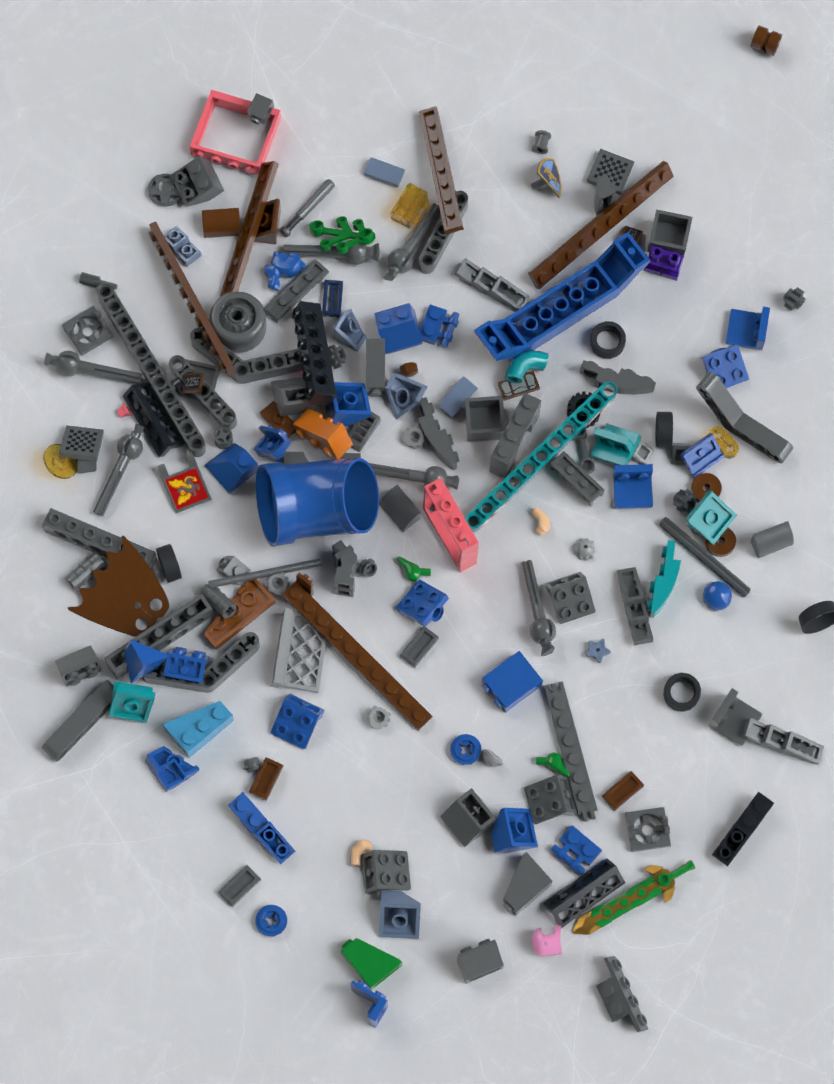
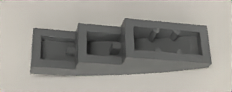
M467 258L462 261L455 272L456 276L474 288L515 310L524 307L531 297L501 275L497 277L486 268L478 267Z
M636 567L617 570L634 646L653 642V635Z
M753 718L747 719L742 737L813 764H819L824 749L823 745L795 732H787L772 724L766 725Z

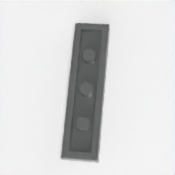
M315 259L264 307L265 313L277 323L329 274V271Z

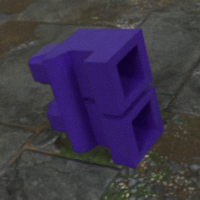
M651 246L648 255L650 262L643 271L660 275L663 268L662 277L677 281L683 264V255L657 246Z

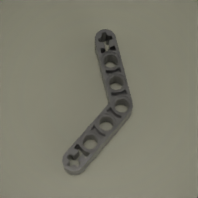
M193 329L190 333L192 347L214 365L219 366L217 363L219 361L218 357H214L209 352L211 344L210 342L206 343L202 335L203 329ZM223 345L230 360H232L235 374L230 377L240 384L303 370L302 365H300V351L298 349L242 360ZM277 362L283 363L281 367L274 366ZM259 366H262V367L265 368V369L262 370V371H257V370H256V368L259 367ZM240 370L246 371L244 375L237 374Z
M707 372L696 389L722 426L769 458L782 464L793 450V445L745 414L715 374Z
M253 632L244 634L206 668L203 681L207 678L212 679L213 682L210 685H204L203 682H185L184 679L179 678L166 679L163 676L164 663L153 670L151 675L146 674L143 676V679L150 684L206 693L213 692L259 650V637ZM248 641H250V642H253V641H254V645H252V644H249V645H248L247 642H248ZM234 653H240L242 655L239 659H233L231 657ZM219 666L227 667L225 672L217 671Z

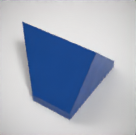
M131 640L124 650L130 683L160 667L167 658V654Z

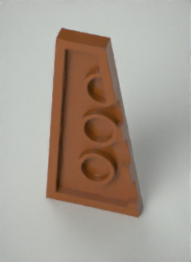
M257 579L247 581L238 589L236 596L232 599V602L237 607L235 614L227 619L218 615L204 632V637L216 650L276 603L275 598Z

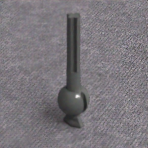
M433 203L404 247L394 249L389 254L388 265L390 269L383 277L385 280L393 281L398 273H406L412 268V253L439 215V205Z
M379 243L371 247L357 244L349 247L348 252L345 254H339L336 246H332L329 251H322L320 245L284 244L283 253H297L300 256L346 257L348 262L358 265L365 262L367 258H372L378 262L380 247Z
M63 351L59 356L46 353L44 360L45 365L56 366L57 371L64 376H73L79 371L140 384L142 379V373L81 361L79 355L73 351Z
M135 424L131 435H124L118 440L117 452L120 456L93 511L99 516H104L129 461L137 459L142 453L143 444L139 438L144 427L139 424Z
M369 463L375 475L420 482L424 486L442 478L446 486L458 489V475L447 476L446 471L438 466H431L424 472Z
M531 560L522 562V567L535 620L530 626V636L533 641L541 644V656H547L552 654L555 649L551 641L556 636V626L550 619H546L533 563Z

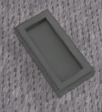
M422 627L400 654V657L416 668L438 641L439 637L428 628Z
M246 865L218 893L233 907L261 881V878Z

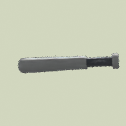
M327 179L296 213V216L285 227L283 226L280 229L284 236L289 237L293 228L301 220L303 221L335 187L334 182Z

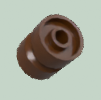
M758 25L750 47L758 51L764 49V53L774 56L783 34L776 31L770 33L768 28Z

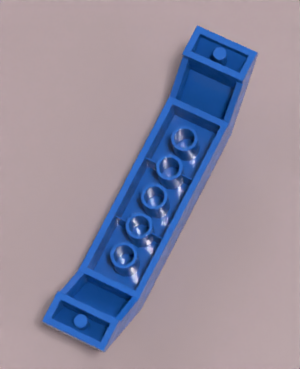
M627 232L614 240L609 248L593 263L507 318L496 321L489 320L475 329L474 332L496 361L515 358L520 353L535 350L615 299L649 264L650 259L630 233Z

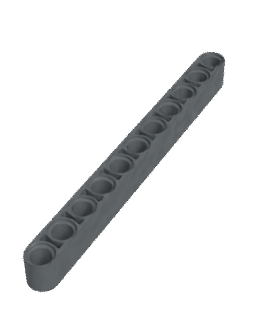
M108 283L100 284L97 288L99 303L163 406L188 451L193 453L194 457L203 456L206 452L203 436L113 287ZM105 292L110 293V295L106 297L101 296ZM114 307L119 308V310L115 312L110 311ZM122 322L128 323L124 327L119 326ZM131 337L137 338L134 342L128 341ZM141 352L146 353L143 357L137 356ZM150 367L155 368L153 372L146 371ZM162 382L164 386L156 387V384ZM167 398H173V399H174V400H173L172 402H170V403L165 402V399H167ZM176 413L183 414L180 418L174 417ZM186 428L192 429L190 433L183 432ZM196 443H199V444L202 445V446H201L200 448H198V449H195V448L192 447V446H193L194 444H196Z

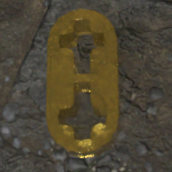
M713 427L709 433L713 435L714 432L721 434L720 439L718 437L715 439L725 458L732 459L736 457L739 450L737 442L722 427ZM727 446H728L729 448H730V447H734L733 452H732V451L727 452V451H726V450H727Z

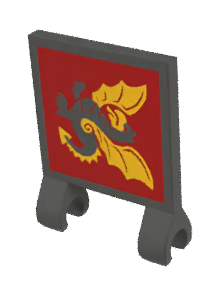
M193 453L186 455L190 468L170 476L165 464L158 465V472L176 514L212 500Z

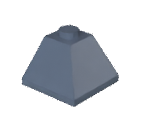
M381 890L379 937L419 939L421 903L402 891Z

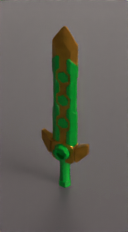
M689 860L686 864L672 872H669L668 869H663L662 866H648L644 870L654 876L647 878L623 894L579 917L573 933L590 935L630 910L657 897L662 892H664V903L670 901L675 891L674 879L690 870L692 871L695 869V865Z

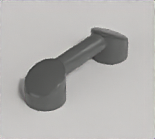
M585 427L574 439L578 441L582 458L580 467L588 474H591L595 470V463L589 458L585 442L587 437V429Z

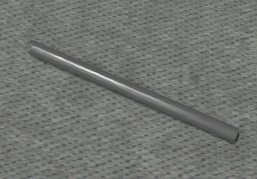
M319 558L210 580L208 585L209 588L269 577L277 573H289L322 566Z

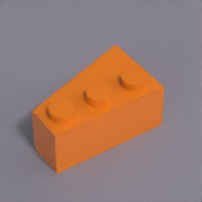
M308 408L293 423L296 435L302 440H308L315 449L320 448L327 457L330 458L332 456L335 459H340L353 445L343 423L338 422L336 425L332 423V418L328 417L325 420L322 418V414Z

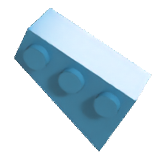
M218 701L162 725L164 731L190 758L230 725L234 719L232 713L221 701Z

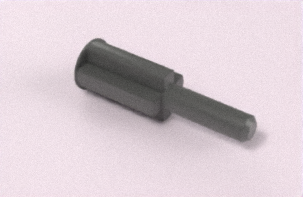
M84 272L81 273L79 283L98 287L103 283L110 284L113 289L118 287L115 283L101 280L99 276Z

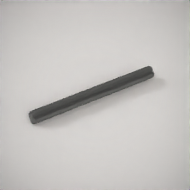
M664 517L660 521L659 525L741 596L746 597L750 593V587L669 518Z

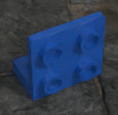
M763 306L761 313L731 309L726 344H738L740 347L763 350L770 307Z
M653 464L614 465L613 484L616 509L653 507L651 478Z
M183 647L173 648L167 652L163 676L202 683L205 666L210 660V656H206V652L195 650V652L190 653Z
M289 694L283 700L270 733L305 749L317 721L323 716L325 710L295 695Z
M352 981L351 991L373 1003L367 1012L369 1025L376 1028L388 1008L386 996L379 991H375V993L368 989L369 986L362 981Z

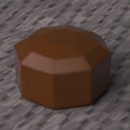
M414 362L404 363L399 367L400 374L407 378L413 377L418 373L417 364Z

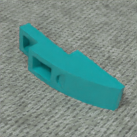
M668 540L667 545L663 546L661 557L665 558L664 564L660 565V576L656 575L655 580L650 582L649 593H653L652 600L648 599L647 611H650V618H654L661 611L675 586L681 560L673 559L676 541Z

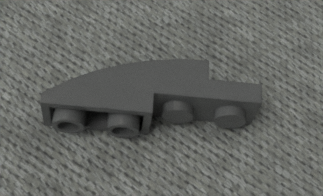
M583 360L580 368V374L595 379L594 387L599 388L605 382H613L617 386V393L629 395L652 393L655 389L656 382L652 378L637 375L631 369L625 370L621 368L619 374H617L610 368H602L593 361ZM609 388L604 389L605 391L613 392Z
M427 397L421 398L419 407L423 417L418 418V425L421 426V430L424 432L426 443L445 465L455 470L457 469L459 457L457 451L453 452L451 446L454 445L451 434L447 435L446 429L440 430L438 419L434 420L433 413L435 411L432 402L428 403Z

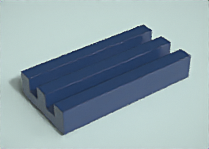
M325 280L322 306L323 317H326V315L329 317H340L343 281ZM328 284L332 285L330 311L326 310ZM336 285H339L337 311H334Z

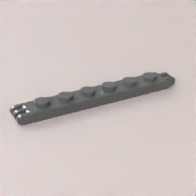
M563 681L559 682L560 690H557L555 683L551 684L552 692L549 691L548 685H544L563 762L570 774L568 779L578 815H582L584 822L588 821L587 813H590L591 820L596 819L594 811H597V805Z

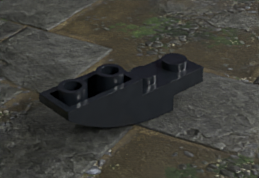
M758 791L715 849L712 856L728 867L775 803Z

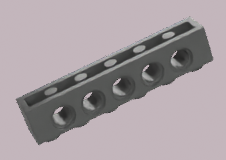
M50 508L42 524L46 533L108 558V551L119 553L123 549L121 537ZM129 541L152 570L157 560L155 551Z
M201 593L132 640L161 651L214 615L213 609ZM129 642L104 658L106 665L116 679L128 673L124 650Z

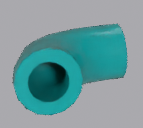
M534 350L520 353L510 361L504 379L511 383H522L524 374L528 370L537 369L543 371L545 369L549 354Z

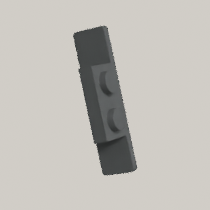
M615 956L604 958L612 977L596 985L612 1022L630 1015L637 1032L648 1030L647 1019L641 1014L638 1007L639 1002L631 992L630 982L621 970V962Z

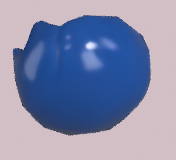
M720 581L711 582L704 588L703 601L708 608L718 611L730 605L732 593L729 586Z

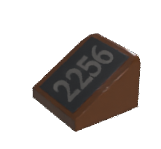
M625 226L622 235L629 232L639 245L643 231Z
M200 372L185 373L183 392L202 394L204 374Z

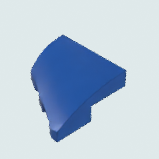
M165 746L147 754L145 760L165 792L180 785L200 770L197 765H190L184 761L183 757L173 754Z

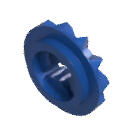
M469 734L457 736L450 747L451 756L455 762L462 765H471L478 761L482 751L479 740ZM461 746H463V747H465V748H466L467 746H470L469 751H470L471 755L468 754V753H465V754H463V755L461 756V753H462V748H461Z
M277 905L262 907L255 919L257 929L265 936L274 937L281 934L287 926L285 911ZM275 913V921L279 924H272L268 928V921L266 919L271 918Z

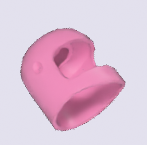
M561 925L554 926L555 931L550 935L542 934L541 928L533 932L531 943L535 954L541 957L562 954L560 941Z

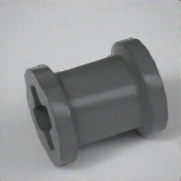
M538 130L535 132L536 141L532 146V150L538 154L548 153L547 145L549 139H551V133Z

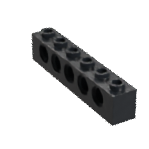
M299 301L296 308L292 311V318L295 322L294 331L298 339L297 348L300 351V365H302L303 369L302 379L305 381L306 387L305 395L308 398V404L330 406L337 395L321 304Z

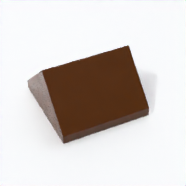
M277 198L266 203L254 242L277 244L281 214L280 199Z

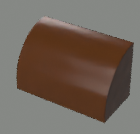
M239 208L202 210L204 238L239 236L241 231Z

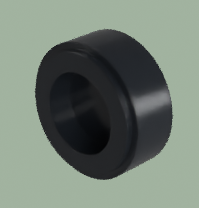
M175 377L171 381L172 385L181 395L186 394L183 392L184 384Z

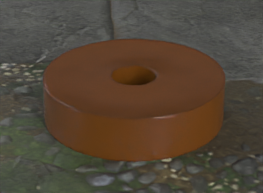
M702 473L694 478L691 491H693V496L697 497L696 501L700 502L708 492L703 489L704 486L709 487L710 491L718 497L720 496L722 485L715 475Z
M727 527L719 537V539L724 541L723 544L716 541L713 545L705 539L707 550L716 557L728 556L735 548L736 536Z

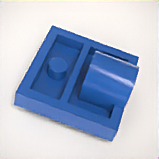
M738 344L719 348L710 352V354L702 356L706 372L715 374L726 388L749 380Z
M419 579L395 608L399 613L426 627L431 620L437 622L441 619L444 613L443 605L448 601L449 597L447 594Z

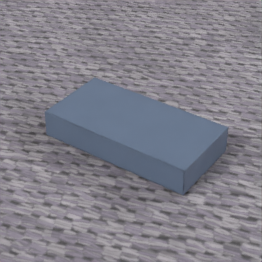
M372 157L364 171L365 176L395 187H399L405 173L403 168Z

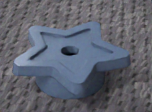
M604 639L598 642L588 641L590 650L586 654L587 657H593L598 663H601L605 655L611 654V651L605 647Z

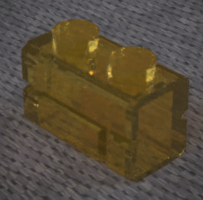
M408 183L391 211V219L407 228H410L412 224H416L420 218L419 213L421 209L425 210L429 203L428 192L412 183Z

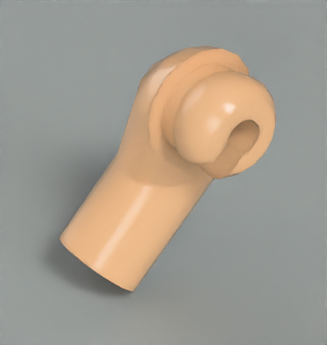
M537 507L531 514L539 521L536 532L539 535H544L550 529V519Z
M362 839L352 847L351 866H360L361 854L364 851H370L372 848L370 841Z

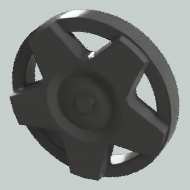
M158 174L149 183V197L159 206H171L181 199L170 176L171 174ZM159 196V197H160V201H158V200L155 199L154 197ZM171 197H176L174 200L169 201Z

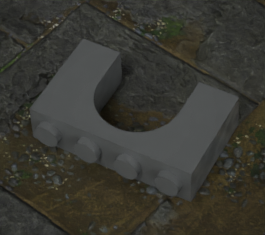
M524 392L491 455L490 473L503 479L510 474L515 464L517 450L526 431L531 432L539 418L542 400Z

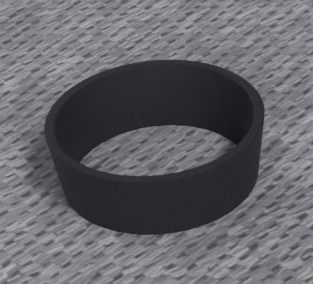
M822 601L806 608L798 617L802 632L811 634L834 624V602Z

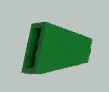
M355 938L353 941L349 939L342 945V956L362 981L369 986L370 991L402 967L400 959L358 938Z

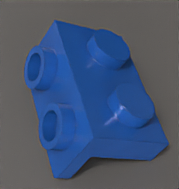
M260 425L258 429L264 436L253 450L259 455L279 460L292 442L287 438V433L282 429L277 430L271 426Z

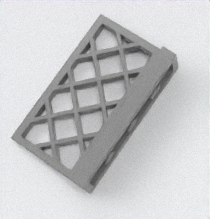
M285 608L282 613L271 687L279 688L281 686L318 693L326 639L323 636L321 638L320 633H317L314 627L299 612H295L290 608ZM295 617L302 618L306 625L298 629L294 624ZM307 627L314 633V636L308 640L301 633ZM298 634L304 643L296 648L291 639ZM317 637L321 643V648L314 651L309 642ZM304 645L312 653L305 659L298 651ZM295 652L301 661L292 666L288 658ZM312 656L319 662L318 666L313 670L306 662ZM302 663L309 671L303 677L295 670ZM291 671L298 678L294 683L285 682L286 675ZM311 674L316 680L315 687L307 686L303 679Z

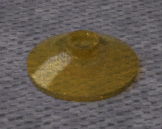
M61 444L50 445L43 455L44 464L48 471L60 479H69L77 472L75 459L59 457Z

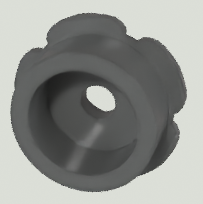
M369 558L361 562L359 567L360 574L371 577L376 573L377 565L373 559Z
M258 757L247 759L243 762L245 766L243 769L248 770L249 773L260 769L259 766L262 762L259 761Z

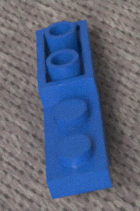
M244 792L228 804V807L240 819L245 828L280 865L296 852Z

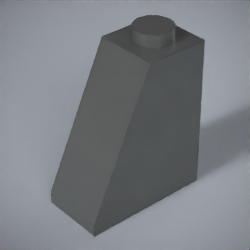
M366 338L367 395L373 397L385 395V338Z
M527 852L523 854L503 898L504 908L510 914L513 912L516 916L547 890L553 882Z

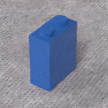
M518 651L482 677L481 686L486 694L492 695L496 707L499 710L503 709L506 713L540 688L543 680L523 654Z

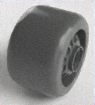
M236 291L221 296L213 304L209 321L224 346L233 353H243L254 349L261 343L266 333L267 324L265 310L256 297L245 292Z

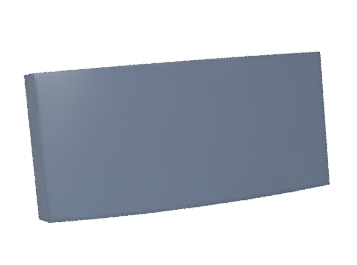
M175 226L164 235L169 247L187 266L202 256L200 250L189 241L188 236L178 226Z
M463 376L438 406L451 417H454L464 405L465 398H470L478 388Z

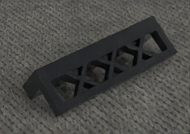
M149 383L132 385L122 397L139 425L144 427L143 432L158 457H163L171 449L182 447L185 444ZM144 389L148 396L144 395L141 390ZM150 405L154 406L157 411L153 410ZM159 420L163 421L166 427L163 426ZM168 435L173 437L176 442H172Z
M606 858L543 904L554 916L557 924L563 928L625 884V881L617 866ZM616 875L618 881L608 885L609 878ZM601 887L598 895L591 896L593 889ZM579 899H585L581 907H575ZM564 910H569L567 917L561 920L558 914Z

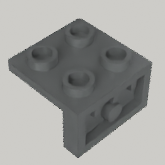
M581 572L545 583L546 591L551 595L560 624L596 612L586 576Z
M732 688L715 713L709 726L743 746L747 740L742 737L747 719L753 718L759 721L762 713L738 699V691Z
M554 775L524 787L533 824H539L561 815L573 816L578 814L568 777Z
M372 850L361 855L365 894H374L381 890L408 891L411 889L407 851Z

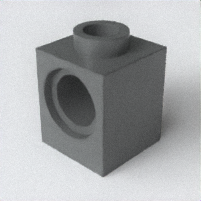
M256 93L247 111L250 121L257 125L260 123L265 125L274 108L273 100Z

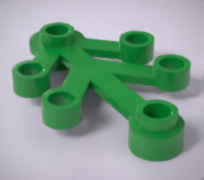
M345 216L336 219L337 227L342 228V230L326 228L320 220L309 224L310 233L314 237H320L323 234L336 236L320 242L322 251H329L333 244L338 243L336 245L337 252L345 254L348 252L349 247L357 244L369 245L376 239L372 229L364 227L362 219H356L352 222L354 230L359 232H352Z

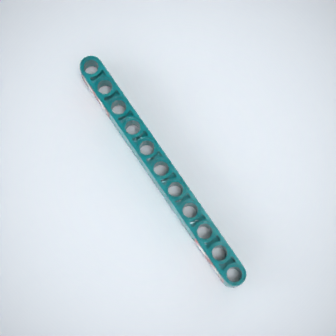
M613 382L602 384L467 514L465 518L467 523L471 518L477 519L479 523L477 526H470L472 532L479 531L616 398L617 386ZM609 388L613 391V395L607 396L603 390ZM596 401L600 404V407L593 409L590 403ZM583 414L587 420L580 422L576 416ZM570 427L573 433L567 435L563 432V429ZM556 440L560 446L553 448L550 446V441ZM538 453H543L546 456V459L544 461H539L536 458V455ZM525 466H530L533 472L526 474L522 469ZM511 479H516L519 482V485L517 487L510 486L509 481ZM498 492H502L506 498L498 500L495 495ZM485 505H489L492 508V511L490 513H484L482 511V507Z

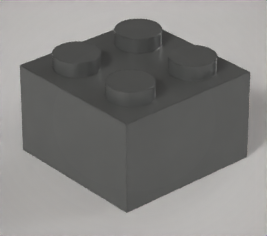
M656 209L647 252H650L651 246H657L670 252L683 255L684 259L693 217Z
M503 396L465 398L467 442L500 440L506 428Z

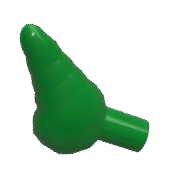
M397 557L398 562L406 572L407 579L410 581H417L420 576H431L430 568H420L405 558Z
M552 752L547 757H536V765H547L550 769L566 777L570 775L562 762L560 754Z

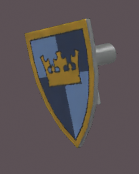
M551 158L543 159L537 168V175L540 179L531 183V187L533 190H536L546 184L560 198L561 179L556 163Z

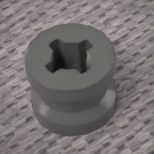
M223 426L215 430L213 436L215 445L218 448L227 449L233 444V435L229 428Z

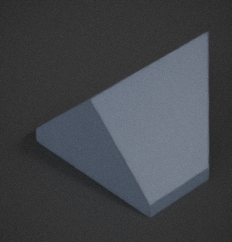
M352 309L342 313L332 328L333 339L355 351L360 349L367 337L363 333Z
M393 372L385 389L396 420L420 402L427 386Z

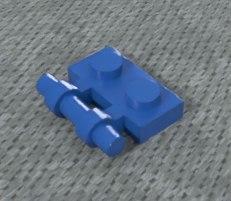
M430 304L420 328L422 341L435 345L437 339L442 340L440 346L447 348L449 342L453 339L454 328L458 326L460 314L453 312L451 317L448 318L446 317V309ZM442 325H447L446 331L440 332Z
M573 825L559 839V842L564 847L559 848L555 844L551 848V851L556 854L555 857L557 859H562L570 866L569 869L573 872L576 871L580 875L586 870L580 864L585 862L590 866L602 852L601 848ZM569 850L578 857L576 860L567 854Z

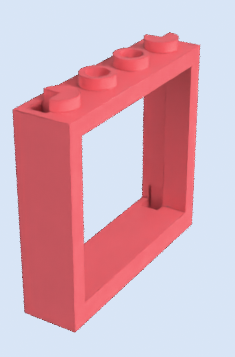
M211 90L190 144L191 155L194 157H204L215 164L228 165L232 169H242L252 175H259L261 165L266 161L279 126L281 110L273 108L267 120L272 122L260 157L257 163L200 146L215 106L247 115V111L252 103L249 100Z
M442 478L424 486L423 510L459 572L461 573L476 565L479 542ZM433 507L435 511L430 513L428 509Z

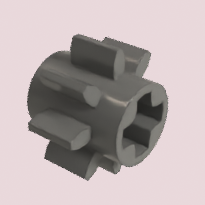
M798 287L794 290L790 288L783 297V300L786 301L784 306L790 311L794 308L799 310L806 300L803 297L804 291Z
M335 344L329 346L331 367L333 366L334 369L342 367L346 360V352L340 346L336 347Z
M680 489L673 497V505L677 506V511L689 513L690 510L695 508L697 497L693 496V491L686 489L684 491Z

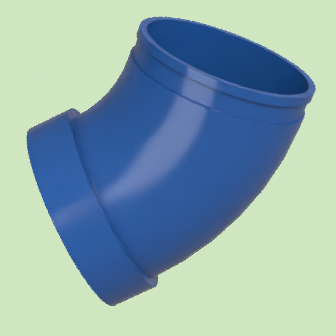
M362 458L313 461L284 465L282 462H275L258 466L255 486L257 509L264 536L272 547L293 544L296 539L356 533L364 534L371 530L376 521L379 510L378 482L373 468Z

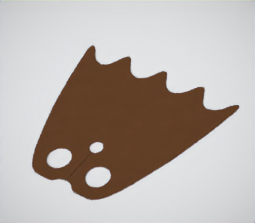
M122 535V551L119 553L107 552L109 567L106 570H93L96 579L95 585L92 588H79L83 602L80 606L68 607V610L112 630L131 636H138L155 625V621L159 617H163L169 609V601L148 564L129 540ZM153 599H159L162 602L160 610L154 611L151 609L150 602ZM136 602H139L141 604L140 609L135 608L134 605ZM138 618H145L147 620L148 626L146 629L139 630L136 627Z

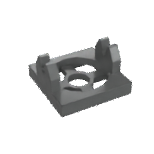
M94 305L62 324L63 329L82 356L114 337L105 318L102 317L100 311L96 310ZM92 318L98 322L91 325L86 324L83 319ZM78 322L82 328L80 333L76 335L74 334V327ZM87 327L93 329V334L90 336L83 334V330ZM102 327L101 336L96 339V330ZM82 338L90 339L92 343H82L79 340Z
M664 807L625 812L631 852L671 846L669 837L670 826H668V817L665 814ZM648 815L656 817L662 825L654 826L649 822ZM642 816L643 824L640 828L634 829L635 821ZM644 825H650L653 828L651 835H645L642 832ZM663 831L660 839L653 843L652 836L655 832ZM641 834L645 837L647 844L640 842L636 835Z

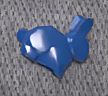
M277 251L273 253L271 265L264 267V273L269 278L268 288L279 291L280 276L292 278L301 270L306 269V264L301 261L299 254H284Z

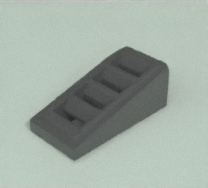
M373 412L367 418L373 423L366 419L356 422L348 434L353 443L351 447L359 452L381 422V418ZM361 424L369 427V430L362 427ZM358 430V431L362 432L363 434H365V436L363 437L362 435L358 434L356 431ZM354 436L361 440V443L356 442L352 437Z

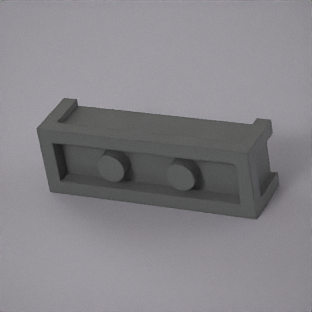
M565 451L550 464V469L552 471L555 470L588 502L590 507L599 496L602 497L605 490Z

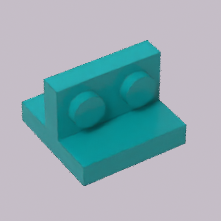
M608 423L603 429L596 427L593 435L597 443L591 453V457L610 465H628L642 437L639 433Z
M708 490L685 520L689 523L687 525L688 528L701 534L709 543L714 545L736 518L737 514L717 495Z
M114 681L108 716L147 723L155 700L153 687Z

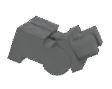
M340 540L332 545V556L334 557L335 568L337 569L334 580V594L354 597L355 578L353 577L357 574V555L354 553L351 545L346 547L343 541Z

